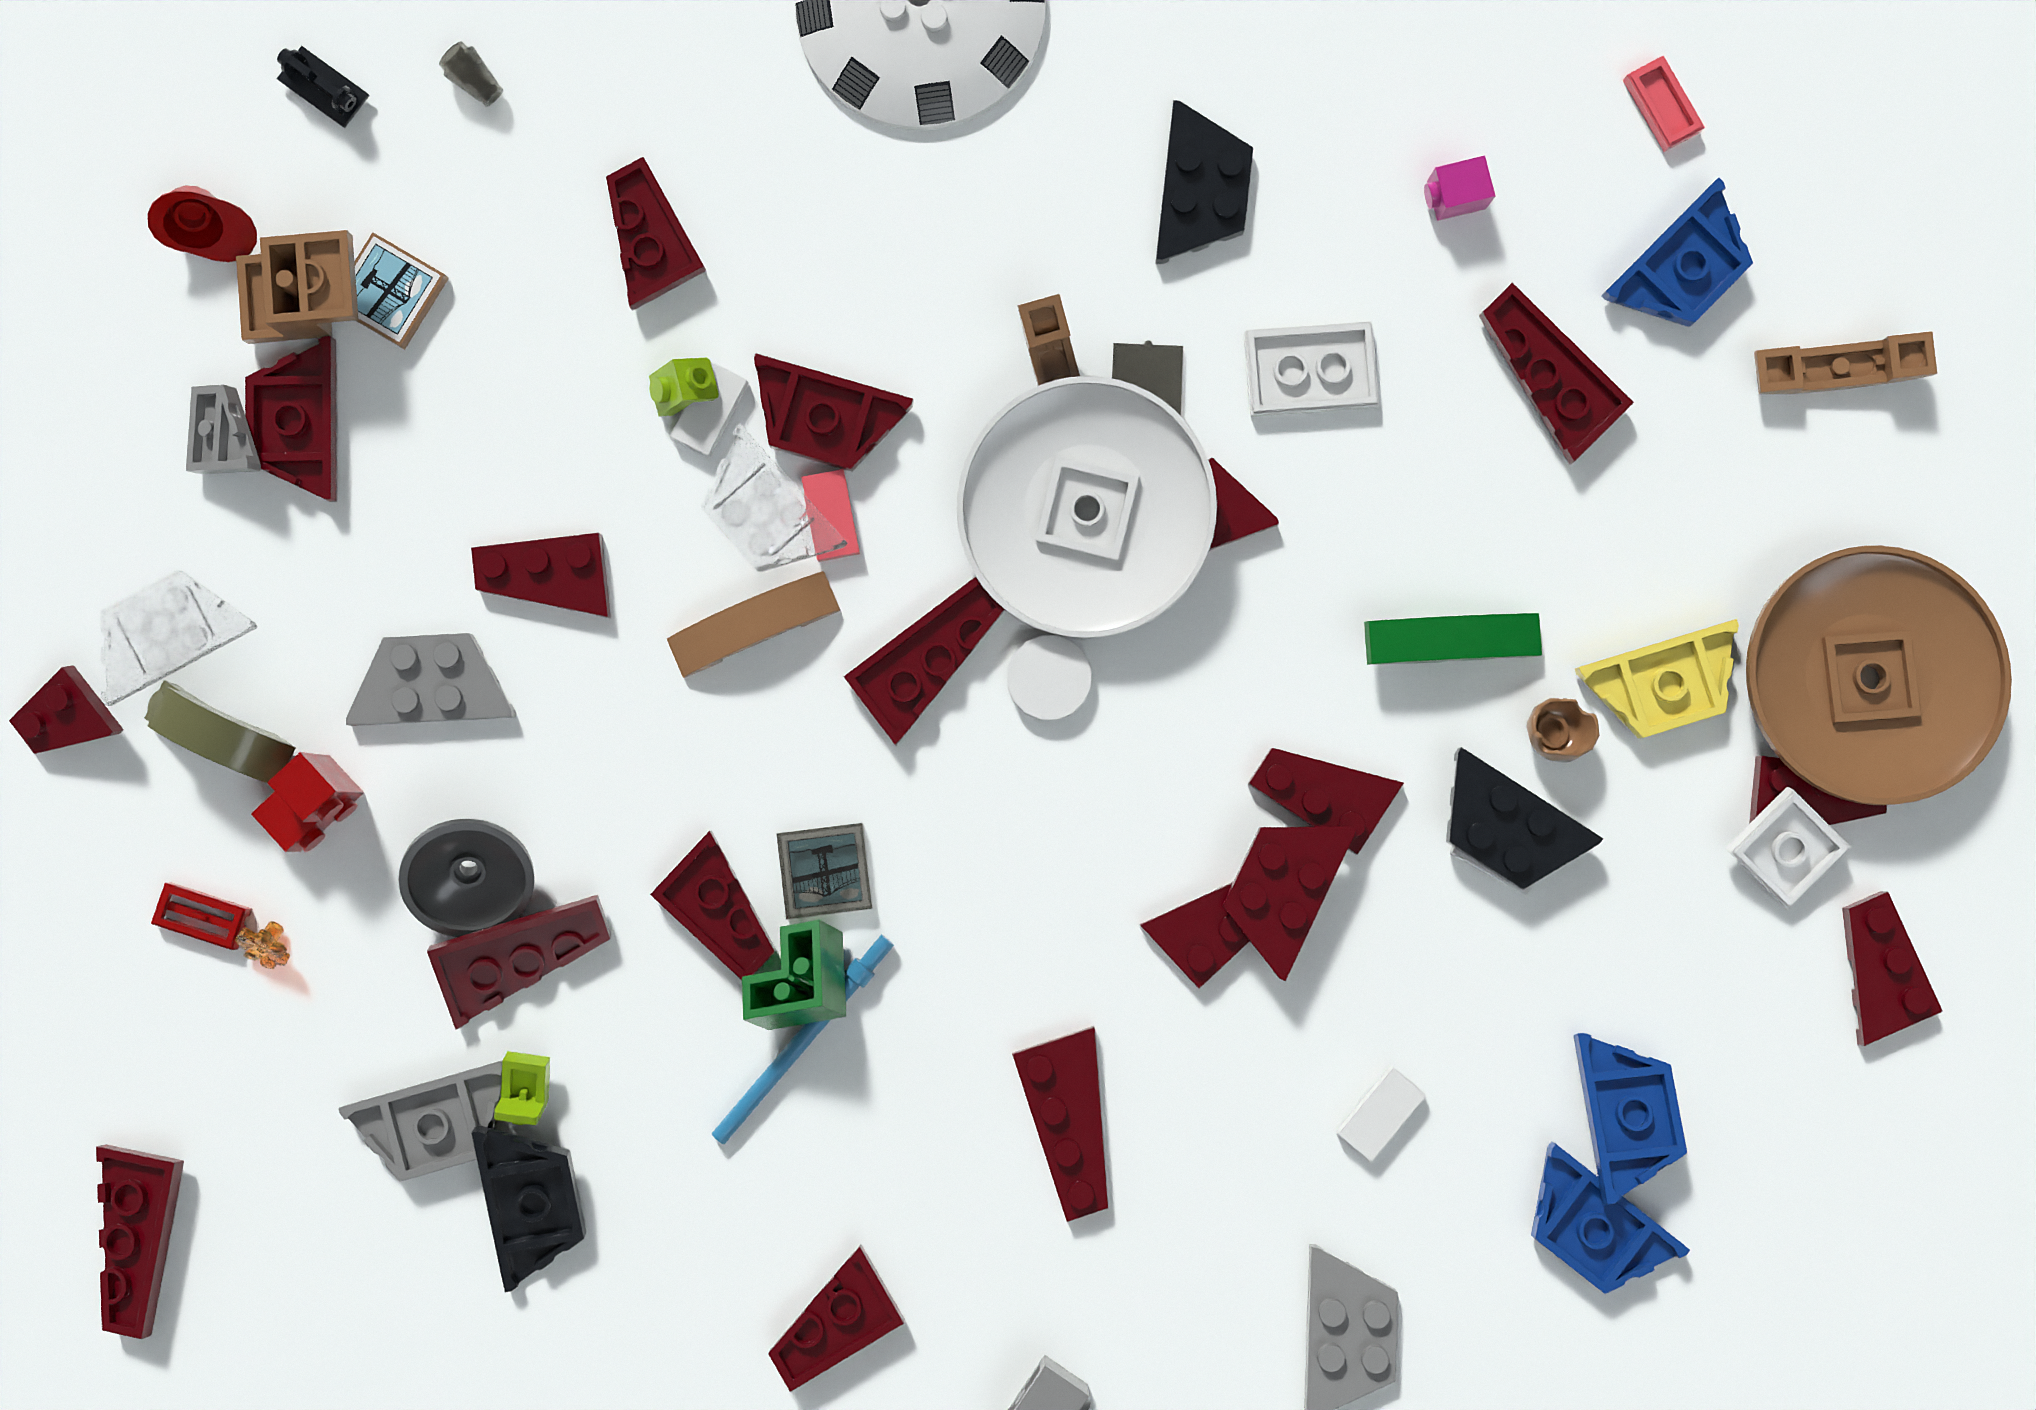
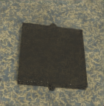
M1150 340L1145 341L1144 344L1113 343L1112 379L1131 383L1151 392L1165 401L1181 416L1183 346L1153 345Z

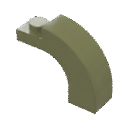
M166 680L163 681L159 690L151 696L148 702V711L144 719L149 721L147 726L170 741L219 765L265 783L288 764L296 749L295 746L277 734L234 718L204 703L181 686Z

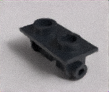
M302 45L298 51L296 49L290 51L284 48L277 56V62L281 64L282 72L276 79L344 129L370 96L366 91Z

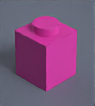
M1485 155L1434 168L1427 183L1424 185V196L1428 208H1434L1437 221L1485 210L1496 197Z

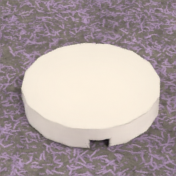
M1041 635L1026 641L1013 654L1007 668V687L1013 702L1026 715L1038 720H1059L1072 715L1085 702L1091 688L1092 669L1085 653L1074 642L1057 635Z

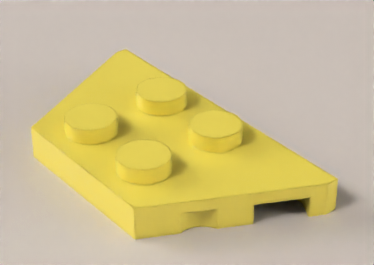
M1737 619L1574 669L1576 675L1638 739L1726 713L1729 695L1727 681L1732 675L1734 661L1733 658H1730L1734 634L1738 633L1739 624Z

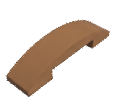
M1060 294L1017 305L1037 386L1058 379L1080 376Z
M1933 331L1892 335L1877 341L1800 349V346L1756 350L1754 352L1759 394H1798L1853 389L1902 382L1938 374Z
M821 571L728 607L666 639L682 677L686 678L723 662V659L796 627H805L841 611L825 572Z

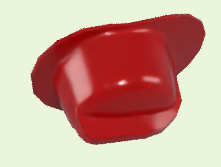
M185 185L175 188L169 193L162 194L152 202L147 213L148 228L153 237L162 245L213 261L234 262L236 261V256L251 254L257 243L255 224L242 208L228 201L218 199L208 190L198 186Z

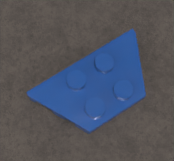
M1718 177L1601 296L1606 301L1687 327L1693 325L1753 264L1747 244L1740 237L1741 228L1736 214H1730L1723 195V191L1726 189L1724 181Z
M1577 1033L1573 1035L1602 1203L1603 1205L1615 1204L1626 1193L1638 1185L1644 1184L1657 1175V1172L1665 1166L1673 1164L1687 1154L1672 1067L1669 1063L1652 1057L1646 1058L1628 1048L1619 1045L1614 1046L1591 1037L1592 1035L1587 1033Z
M1550 1142L1547 1147L1531 1236L1601 1292L1607 1294L1624 1286L1625 1282L1630 1278H1640L1655 1271V1266L1674 1257L1680 1259L1690 1251L1688 1247L1623 1196L1615 1204L1603 1205L1598 1176L1556 1143Z

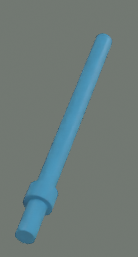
M883 934L879 936L860 960L855 958L844 971L847 974L845 976L846 1002L859 986L864 988L875 976L873 970L895 946ZM830 1020L808 1023L802 1026L711 1133L718 1142L725 1144Z

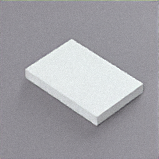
M1372 321L1244 331L1250 417L1370 409L1379 406Z

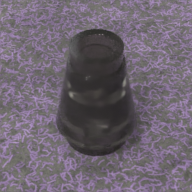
M460 41L449 48L439 61V66L444 70L443 76L481 102L485 107L492 105L504 91L474 46L468 47L463 41Z

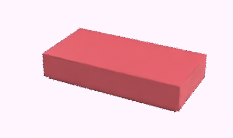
M1664 55L1627 74L1623 79L1624 84L1663 152L1704 130L1705 126Z
M844 469L801 477L817 561L822 562L859 555L860 550Z

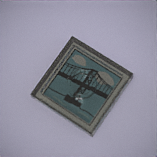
M863 823L776 833L786 919L873 909Z

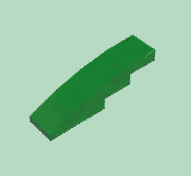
M1539 613L1441 616L1364 622L1367 665L1442 663L1448 661L1542 656Z

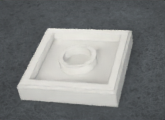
M1786 787L1725 849L1784 907L1790 909L1852 847L1793 789Z

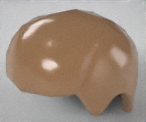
M1549 698L1533 708L1526 725L1533 749L1550 761L1571 762L1593 750L1600 736L1596 714L1583 711L1576 699Z

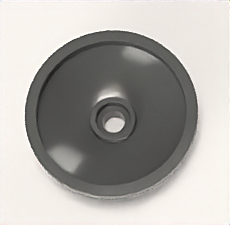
M454 819L428 828L413 840L402 858L398 881L404 904L419 922L438 933L460 937L518 919L531 900L534 890L535 871L531 856L526 847L515 835L505 828L479 819ZM472 861L476 865L474 867H465L462 865V862Z

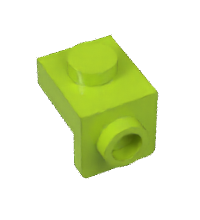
M707 357L672 359L649 375L650 396L655 402L658 417L673 416L693 402L713 401L719 397L711 361Z
M507 1051L502 1060L501 1099L494 1110L495 1120L506 1121L515 1125L538 1124L549 1101L550 1057Z

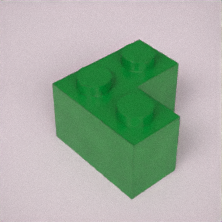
M820 919L780 927L781 970L742 977L743 1020L763 1029L773 1030L846 1017L843 932Z

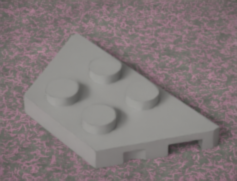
M457 633L383 637L348 712L346 725L363 726L516 718V711L513 705L509 704L498 684L497 676L492 667L485 661L483 651L473 634Z
M502 1060L347 1104L338 1108L339 1114L344 1120L349 1119L365 1137L363 1140L373 1153L380 1155L384 1159L386 1167L399 1182L477 1160L471 1134L474 1127L485 1126L492 1129L495 1127L494 1110L501 1097Z
M1309 1244L1304 1410H1335L1396 1382L1398 1291L1383 1281L1364 1273L1349 1262H1344L1326 1252L1316 1244Z

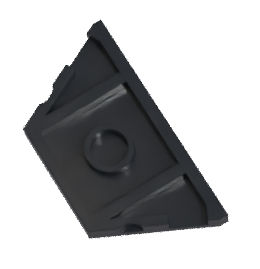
M1173 100L1155 264L1167 263L1170 258L1190 251L1194 253L1203 250L1217 241L1225 242L1243 235L1245 230L1253 147L1179 100Z
M1459 747L1455 751L1454 761H1456L1454 786L1451 787L1449 805L1451 806V816L1447 823L1446 842L1516 888L1523 890L1596 847L1604 839L1463 747Z
M476 1126L471 1134L504 1292L506 1293L517 1288L522 1280L536 1270L540 1271L552 1263L558 1254L570 1250L584 1240L587 1231L569 1149L485 1126Z

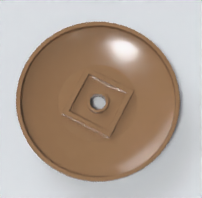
M1871 545L1846 548L1815 559L1795 571L1772 593L1763 606L1750 636L1746 658V685L1749 702L1761 733L1771 749L1789 769L1808 784L1837 798L1860 804L1896 805L1915 802L1946 791L1962 781L1977 768L1996 743L2006 720L2011 699L2012 676L2008 648L2002 630L1987 603L1964 578L1946 565L1926 555L1899 547ZM1864 666L1873 667L1879 675V683L1875 689L1866 687L1861 681L1860 674Z

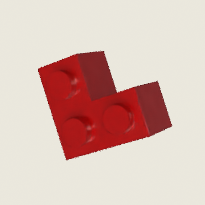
M299 752L267 782L274 792L251 815L285 852H301L302 850L308 852L325 838L326 834L323 831L333 821L341 822L356 810L358 805L355 801L364 792L330 755Z

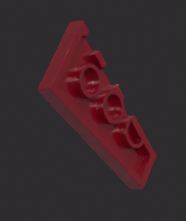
M1513 282L1479 315L1482 323L1570 465L1634 403Z

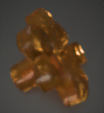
M274 921L268 922L266 927L260 929L258 933L248 928H243L235 939L236 944L241 949L246 950L243 956L254 961L260 958V965L267 969L274 970L276 965L284 966L291 957L286 952V946L283 943L277 942L283 934L284 928Z

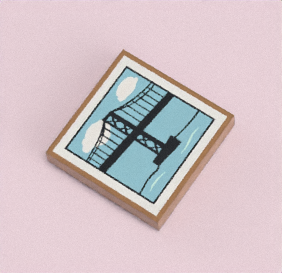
M372 232L355 259L359 320L355 321L405 350L449 278L439 270Z

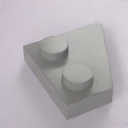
M224 384L192 386L186 471L196 474L260 471L261 464L237 388Z

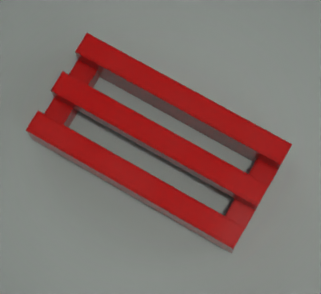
M165 882L151 924L229 950H238L241 943L238 939L240 934L245 931L246 925L244 922L246 917L250 916L252 908L172 882ZM175 895L234 914V918L230 920L171 901V897ZM166 911L176 912L228 929V936L226 937L165 917Z

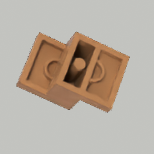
M348 230L260 237L261 254L236 256L241 339L245 343L255 344L322 338L324 336L333 337L332 322L359 320L353 235Z

